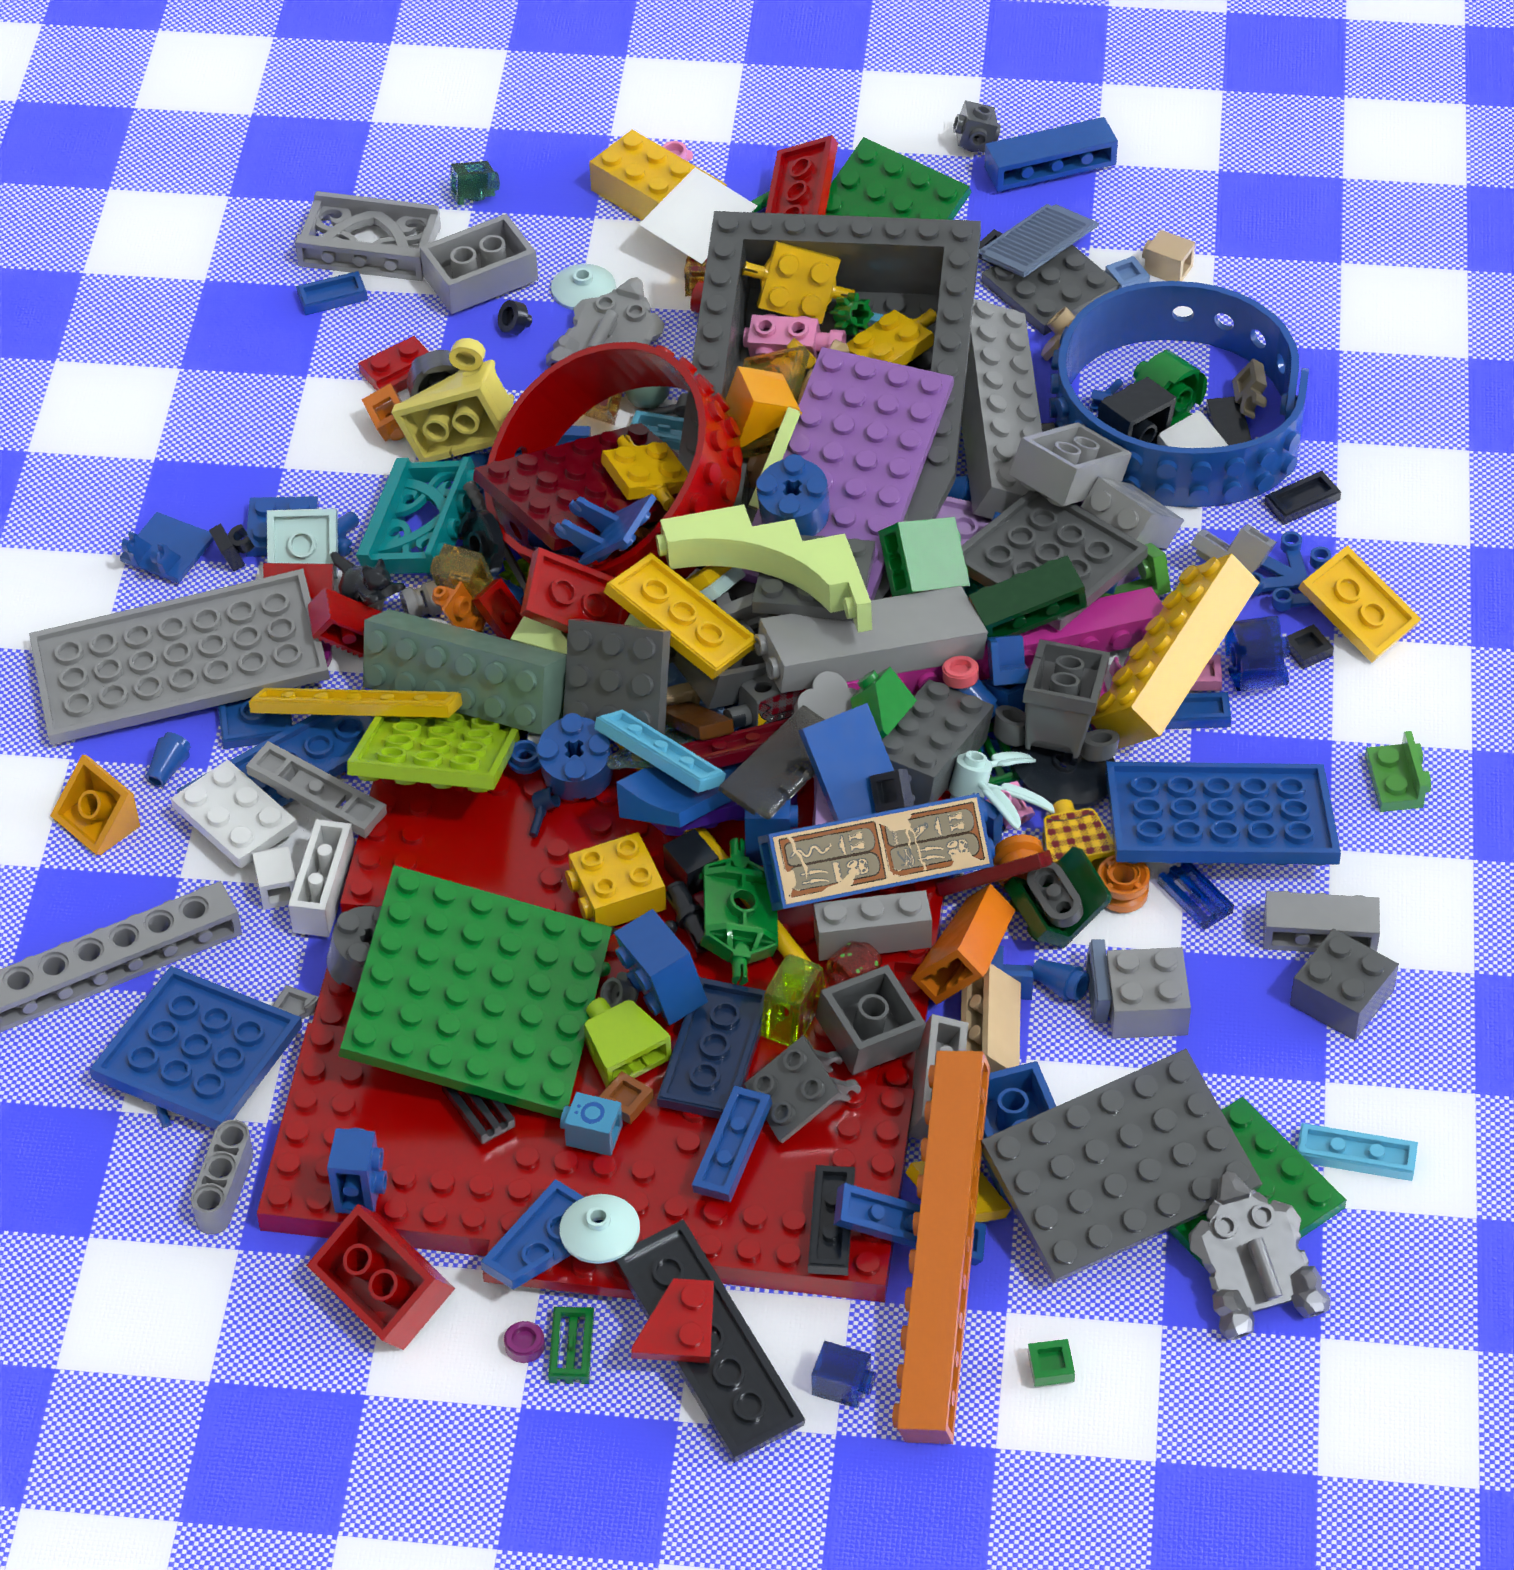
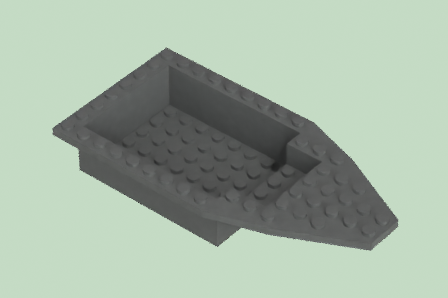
M714 211L692 364L697 368L694 376L698 373L703 375L714 386L715 392L712 395L714 396L719 392L726 400L737 366L777 372L771 364H762L757 362L755 358L750 357L748 348L743 346L745 327L750 328L752 314H775L777 316L792 317L758 308L757 301L761 291L760 279L742 275L745 261L761 266L765 265L771 256L775 241L838 257L841 261L836 275V286L854 289L855 293L859 294V300L870 299L868 305L873 313L885 315L895 309L908 318L916 319L928 311V309H933L937 314V318L927 329L934 334V345L905 366L953 376L954 386L903 522L936 519L956 478L981 237V221ZM832 298V301L827 306L823 323L819 324L821 332L830 333L831 329L845 330V328L835 329L836 322L833 315L830 314V311H833L837 304L836 299ZM846 335V343L852 340L855 335ZM806 369L801 374L802 379L795 386L787 381L792 393H798L810 369ZM689 391L678 460L688 473L696 452L699 425L695 400L692 392ZM741 448L743 457L741 481L734 506L745 505L752 525L757 510L748 507L755 488H750L747 469L752 448ZM886 568L874 600L889 598L891 595ZM739 580L725 593L728 592L731 601L753 593L756 583ZM768 614L769 617L779 616L776 614ZM759 627L753 629L754 633L758 634Z

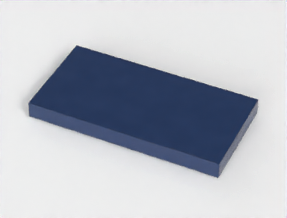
M699 977L708 1003L684 1017L657 1097V1106L720 1119L733 1087L744 1088V1083L746 1082L765 1021L763 1017L766 1013L765 1010L769 1009L772 998H769L770 1001L767 1003V1007H765L767 1009L764 1010L766 990Z

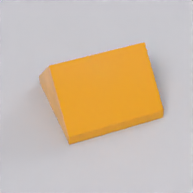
M737 366L726 401L731 408L727 413L730 417L734 418L740 429V436L738 437L742 448L778 428L788 407L800 411V415L802 412L782 373Z
M82 754L50 816L94 854L102 855L139 828L140 821L134 794L89 756Z

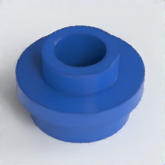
M530 740L516 742L513 754L508 761L510 769L518 774H531L538 771L540 764L537 744Z

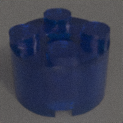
M1277 615L1234 621L1225 635L1226 656H1230L1232 667H1228V672L1235 691H1252L1287 686L1289 684L1287 667L1284 665V658L1290 657V645L1287 636H1280L1281 625Z

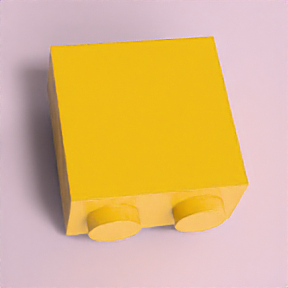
M639 832L568 854L570 870L565 871L566 881L570 891H577L579 894L578 904L585 920L590 919L592 922L611 927L635 920L651 909L655 912L667 909L665 885Z

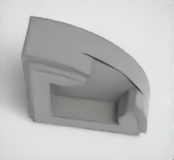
M286 985L272 1006L304 1019L315 1012L319 997Z

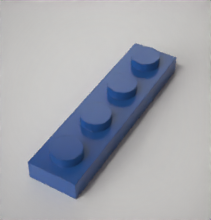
M844 1183L837 1188L833 1225L916 1249L917 1236L913 1234V1215L915 1212H920V1205ZM975 1222L971 1265L974 1266L983 1262L986 1224Z

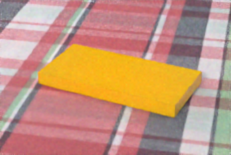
M652 553L608 582L605 587V594L646 627L671 631L670 646L712 680L755 649L754 645L757 641H755L753 633Z

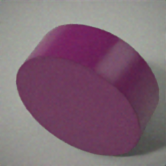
M520 1321L511 1325L504 1335L507 1355L519 1363H529L538 1359L545 1349L542 1329L530 1321Z

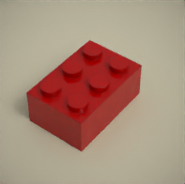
M360 1204L356 1205L306 1265L383 1342L402 1350L408 1346L456 1289L383 1217Z

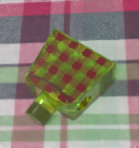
M791 954L785 956L764 994L762 1037L790 1046L801 1036H804L815 1017L821 990L826 989L823 968L819 964ZM786 1008L789 1010L790 1016L785 1017Z

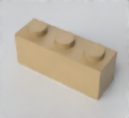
M990 964L984 977L962 989L961 1021L969 1023L966 1051H983L990 1066V1073L1020 1065L1021 983L993 964Z

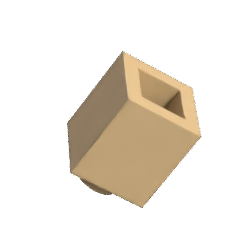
M1160 229L1154 239L1148 240L1143 248L1144 269L1149 275L1165 281H1183L1193 267L1195 242Z

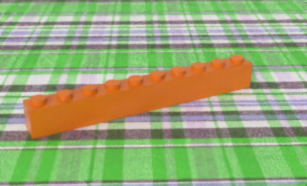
M937 1051L935 1065H930L928 1072L929 1087L933 1090L932 1100L926 1101L924 1111L925 1123L929 1125L928 1138H922L921 1159L925 1162L924 1175L919 1174L917 1178V1196L921 1199L920 1212H915L913 1215V1234L917 1236L916 1249H911L909 1253V1271L913 1274L912 1287H907L905 1291V1310L909 1312L908 1326H902L900 1338L901 1348L905 1350L904 1364L898 1365L896 1374L897 1387L901 1389L900 1403L894 1404L892 1412L893 1427L897 1428L904 1442L953 1444L982 1157L981 1140L984 1137L990 1066L983 1051Z

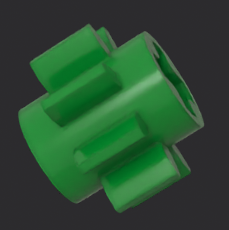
M848 293L847 298H836L837 304L834 310L830 311L836 322L835 329L845 328L846 335H856L858 329L866 330L868 322L874 316L868 305L870 299L859 300L858 293Z

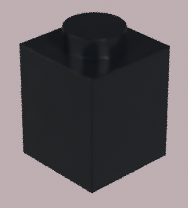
M692 829L663 845L664 868L675 882L684 881L691 896L699 891H704L703 880L699 879V875L706 864L719 861V857L699 833Z

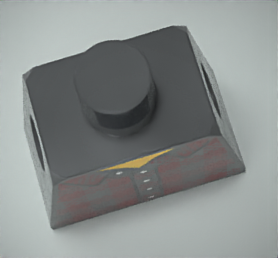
M767 673L742 683L739 688V705L725 709L723 715L733 720L734 729L739 728L740 730L795 717L794 704L802 692L808 689L780 693L774 679L770 680Z

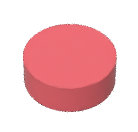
M968 656L949 658L942 666L944 683L956 689L973 686L979 679L978 663Z

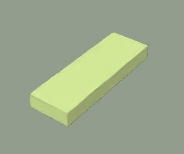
M791 407L787 408L762 473L770 465L783 459L799 419L800 411ZM757 485L748 507L754 510L759 509Z

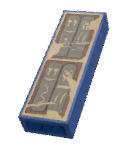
M979 793L757 837L772 911L993 867L995 847L992 839L987 835L985 822H987L988 813L985 803L980 800Z

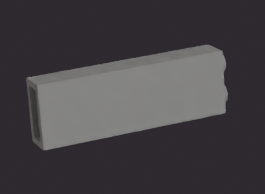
M962 586L871 600L872 630L859 633L854 621L813 618L797 614L760 618L758 634L754 635L755 641H757L754 648L757 655L762 656L766 663L769 679H774L780 693L811 688L816 676L825 671L838 673L846 682L860 680L872 670H875L878 674L888 667H891L897 674L943 666L946 660L954 656H968L974 660L983 659L988 631Z

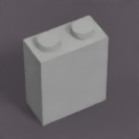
M1098 477L1081 505L1083 509L1142 544L1152 543L1157 548L1163 549L1168 548L1184 522L1183 518L1133 484Z

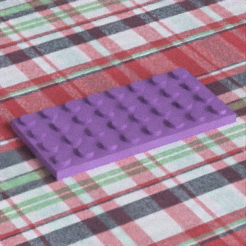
M821 347L799 403L802 414L799 416L783 459L792 454L800 455L805 460L816 464L826 476L830 500L829 518L826 526L815 536L828 537L845 534L847 539L875 541V556L867 587L870 600H874L886 568L878 531L904 520L954 386V377ZM759 509L752 526L763 525ZM742 569L745 576L740 580L757 583L759 572Z

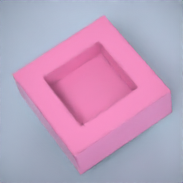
M1212 655L1190 691L1222 690L1221 655Z

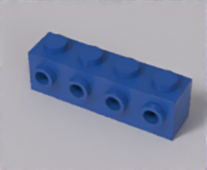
M1100 117L986 143L984 168L996 191H1004L1116 165L1118 140L1106 118Z

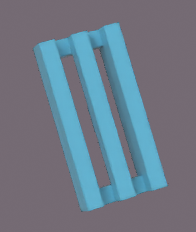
M636 410L631 424H644L658 438L666 442L671 449L680 450L684 418Z

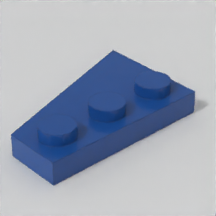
M555 1179L481 1260L482 1270L514 1290L571 1256L561 1241L560 1222L566 1210L576 1201L584 1198V1196ZM597 1220V1221H594V1222H595V1223H601V1222H603L604 1220Z

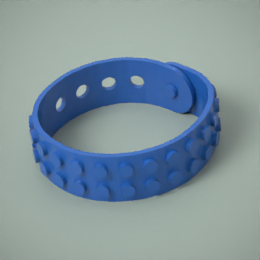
M1146 282L1126 286L1095 299L1075 316L1069 327H1065L1060 338V350H1054L1051 369L1058 370L1057 374H1051L1050 393L1056 394V398H1049L1050 418H1055V428L1078 422L1131 452L1132 455L1122 482L1133 484L1164 506L1211 507L1241 502L1261 495L1279 485L1295 470L1300 448L1309 368L1301 369L1299 393L1296 395L1299 372L1297 345L1286 325L1274 313L1257 301L1232 290L1199 282ZM1185 306L1190 308L1193 313L1189 316L1181 317L1176 315L1173 310L1177 307ZM1223 313L1228 315L1233 320L1234 325L1229 326L1221 323L1217 318V314ZM1255 329L1264 336L1266 345L1259 341ZM1157 340L1202 343L1230 351L1249 362L1255 359L1263 363L1265 374L1274 383L1281 396L1280 414L1285 416V421L1272 432L1239 444L1211 448H1180L1157 445L1125 435L1102 422L1083 405L1071 384L1078 373L1094 359L1125 345Z

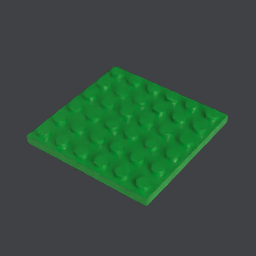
M394 865L338 1056L561 1119L564 1107L566 1105L569 1106L585 1041L584 1024L590 1019L586 1013V1008L595 1000L612 927Z

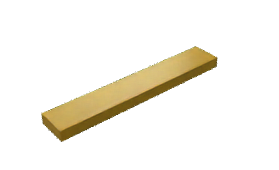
M263 688L249 701L250 713L449 718L462 706L461 693L438 691Z

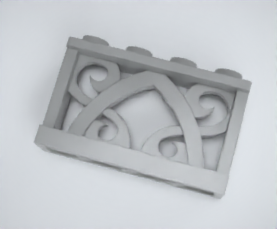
M316 191L302 232L297 235L295 241L298 266L349 273L359 271L360 274L423 281L420 247L434 242L441 230L439 207L430 204ZM321 220H330L333 227L325 225ZM368 225L379 226L390 237L378 239L373 243L358 241L351 232ZM317 231L324 233L322 236H316ZM416 231H421V233L413 235ZM419 243L418 248L408 247V245Z

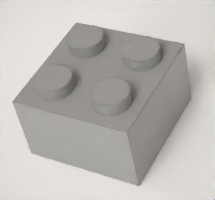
M1183 947L1107 950L1106 956L1112 999L1109 1010L1112 1039L1188 1035L1191 1004Z

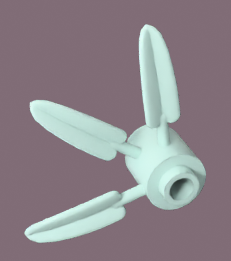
M967 751L958 755L949 785L950 799L973 793H979L983 799L986 796L1015 830H1018L1021 825L1019 814L1012 802L1001 790L1008 791L1011 797L1036 805L1052 814L1055 813L1054 807L1049 801L1030 790L1010 783H1003L1001 786L988 783L993 767L1035 763L1036 759H1033L1029 754L1022 752H1000L991 756L992 761H989L986 755L978 751Z

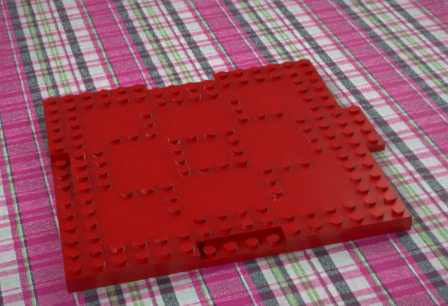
M507 763L495 789L487 792H472L468 790V787L460 786L439 789L431 786L430 783L420 782L412 785L397 784L394 780L380 778L377 781H373L369 796L386 804L387 814L376 824L366 838L358 835L340 901L341 913L356 907L382 906L393 866L396 865L584 919L578 904L579 894L577 891H570L565 877V871L570 870L568 854L639 832L662 878L665 890H667L666 887L675 882V880L664 868L663 845L679 836L666 835L650 822L619 817L617 781L637 772L635 768L614 766L610 784L601 794L587 800L586 797L574 798V801L561 799L559 807L546 812L537 837H531L529 831L536 811L532 803V795L539 790L547 788L542 777L541 768L531 774H518L512 771ZM781 774L773 778L772 780L781 779L797 790L798 828L812 826L814 777ZM945 791L937 801L950 799L951 793ZM728 820L720 822L716 827L706 828L728 857H730L729 841L733 838H738V842L740 838L745 840V820ZM948 876L820 902L926 890L932 917V948L939 939L945 896L939 894L936 883L948 879ZM666 898L667 909L656 913L664 923L668 920L676 922L675 918L677 915ZM813 903L777 910L778 920L818 969L817 975L822 970L824 989L839 984L837 979H840L841 983L889 965L925 1023L927 1022L930 998L911 977L931 948L847 957V962H844V958L819 961L814 935ZM632 921L614 926V928H622ZM678 926L675 936L690 952L698 976L733 984L732 964L710 951L697 953L686 931ZM615 934L610 936L604 962L610 964L611 972L608 976L600 977L595 999L601 998V988L607 979L616 978L619 972H629L616 955L615 949L619 948V944ZM776 949L771 957L747 964L748 982L741 986L767 990L771 986L770 988L774 987L777 990L775 987L777 981L771 983L780 966L782 967V961L785 959L778 949ZM841 964H846V966L839 971V966ZM789 965L788 971H786L788 973L786 974H790L786 984L790 986L786 993L783 992L786 984H782L785 983L783 981H785L786 974H783L784 976L781 977L780 982L783 988L781 993H779L781 995H778L783 998L773 1016H770L771 1008L767 1014V1017L771 1018H767L770 1020H768L766 1028L761 1033L746 1082L800 1038V1034H802L800 1032L805 1030L804 1028L808 1022V1019L805 1018L807 1012H805L802 1017L803 1019H801L806 1021L803 1022V1029H801L803 1031L798 1030L801 1022H799V1015H801L800 1007L805 996L809 995L810 997L808 998L813 996L814 990L811 993L808 991L813 983H817V986L820 985V976L817 982H814L817 975L812 980L803 982ZM326 968L312 1023L307 1024L259 1202L257 1218L260 1231L329 1238L349 1215L347 1213L335 1212L327 1171L335 1129L362 1128L366 1131H375L377 1146L384 1150L382 1170L387 1171V1186L385 1194L378 1195L375 1212L383 1217L413 1248L486 1256L556 1179L584 1197L608 1194L627 1201L635 1209L639 1217L640 1234L636 1243L684 1219L723 1284L885 1303L894 1242L851 1230L848 1275L808 1273L816 1165L855 1167V1186L901 1199L914 1098L912 1084L916 1050L855 1075L850 1073L844 1062L841 1065L835 1062L831 1063L830 1066L833 1071L828 1073L829 1076L842 1081L856 1080L861 1087L860 1092L856 1093L851 1090L848 1092L851 1100H840L831 1103L784 1143L778 1140L765 1120L731 1202L694 1193L692 1188V1182L720 1119L657 1106V1097L669 1061L634 1078L653 1089V1099L631 1125L623 1121V1126L611 1156L566 1146L565 1129L560 1128L559 1118L506 1103L504 1105L515 1118V1127L481 1144L442 1091V1085L338 1056L356 993L352 992V987L343 982L341 985L338 984L331 977L328 968ZM818 986L819 988L817 989L818 991L816 992V993H817V994H816L817 996L820 995V994H819V993H820V990H821L820 988H822V986H821V987ZM776 990L774 991V994L772 995L774 997L772 998H775L777 996V994H775ZM639 992L635 1003L668 1032L671 1037L672 1054L684 1017L669 1026L660 1014L654 1016L649 1011L643 1000L645 995ZM812 999L811 1002H810V1005H809L810 1007H808V1008H810V1009H812L811 1007L813 1006L812 1004L814 1003V1002H813V1001H814L813 999ZM805 1002L804 1005H803V1007H802V1008H803V1009H802L803 1011L806 1009L805 1007H806V1005H807V1004H806L807 1002ZM810 1010L809 1018L812 1020H810V1025L805 1030L806 1032L803 1036L808 1039L815 1050L825 1053L836 1051L816 1017H812L814 1010ZM585 1041L569 1106H571L576 1092L599 1097L606 1089ZM457 1091L485 1130L491 1129L463 1091ZM480 1096L497 1121L502 1123L485 1098ZM572 1255L521 1285V1287L636 1300L613 1261L594 1264L581 1261ZM483 1271V1282L503 1284Z

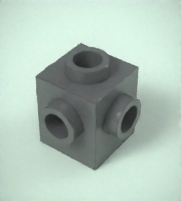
M967 100L964 101L961 112L956 115L953 124V132L956 133L958 146L970 152H985V144L997 141L1001 130V125L997 123L995 107Z

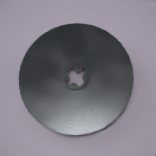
M1025 745L1012 747L1011 752H1022L1036 759L1035 763L1010 765L1015 779L1022 788L1040 795L1052 805L1059 800L1068 799L1073 802L1075 809H1082L1097 805L1108 797L1105 775L1106 761L1092 762L1084 759L1081 755L1075 759L1071 753L1031 746L1030 750L1026 749ZM1114 758L1107 760V761L1115 762Z

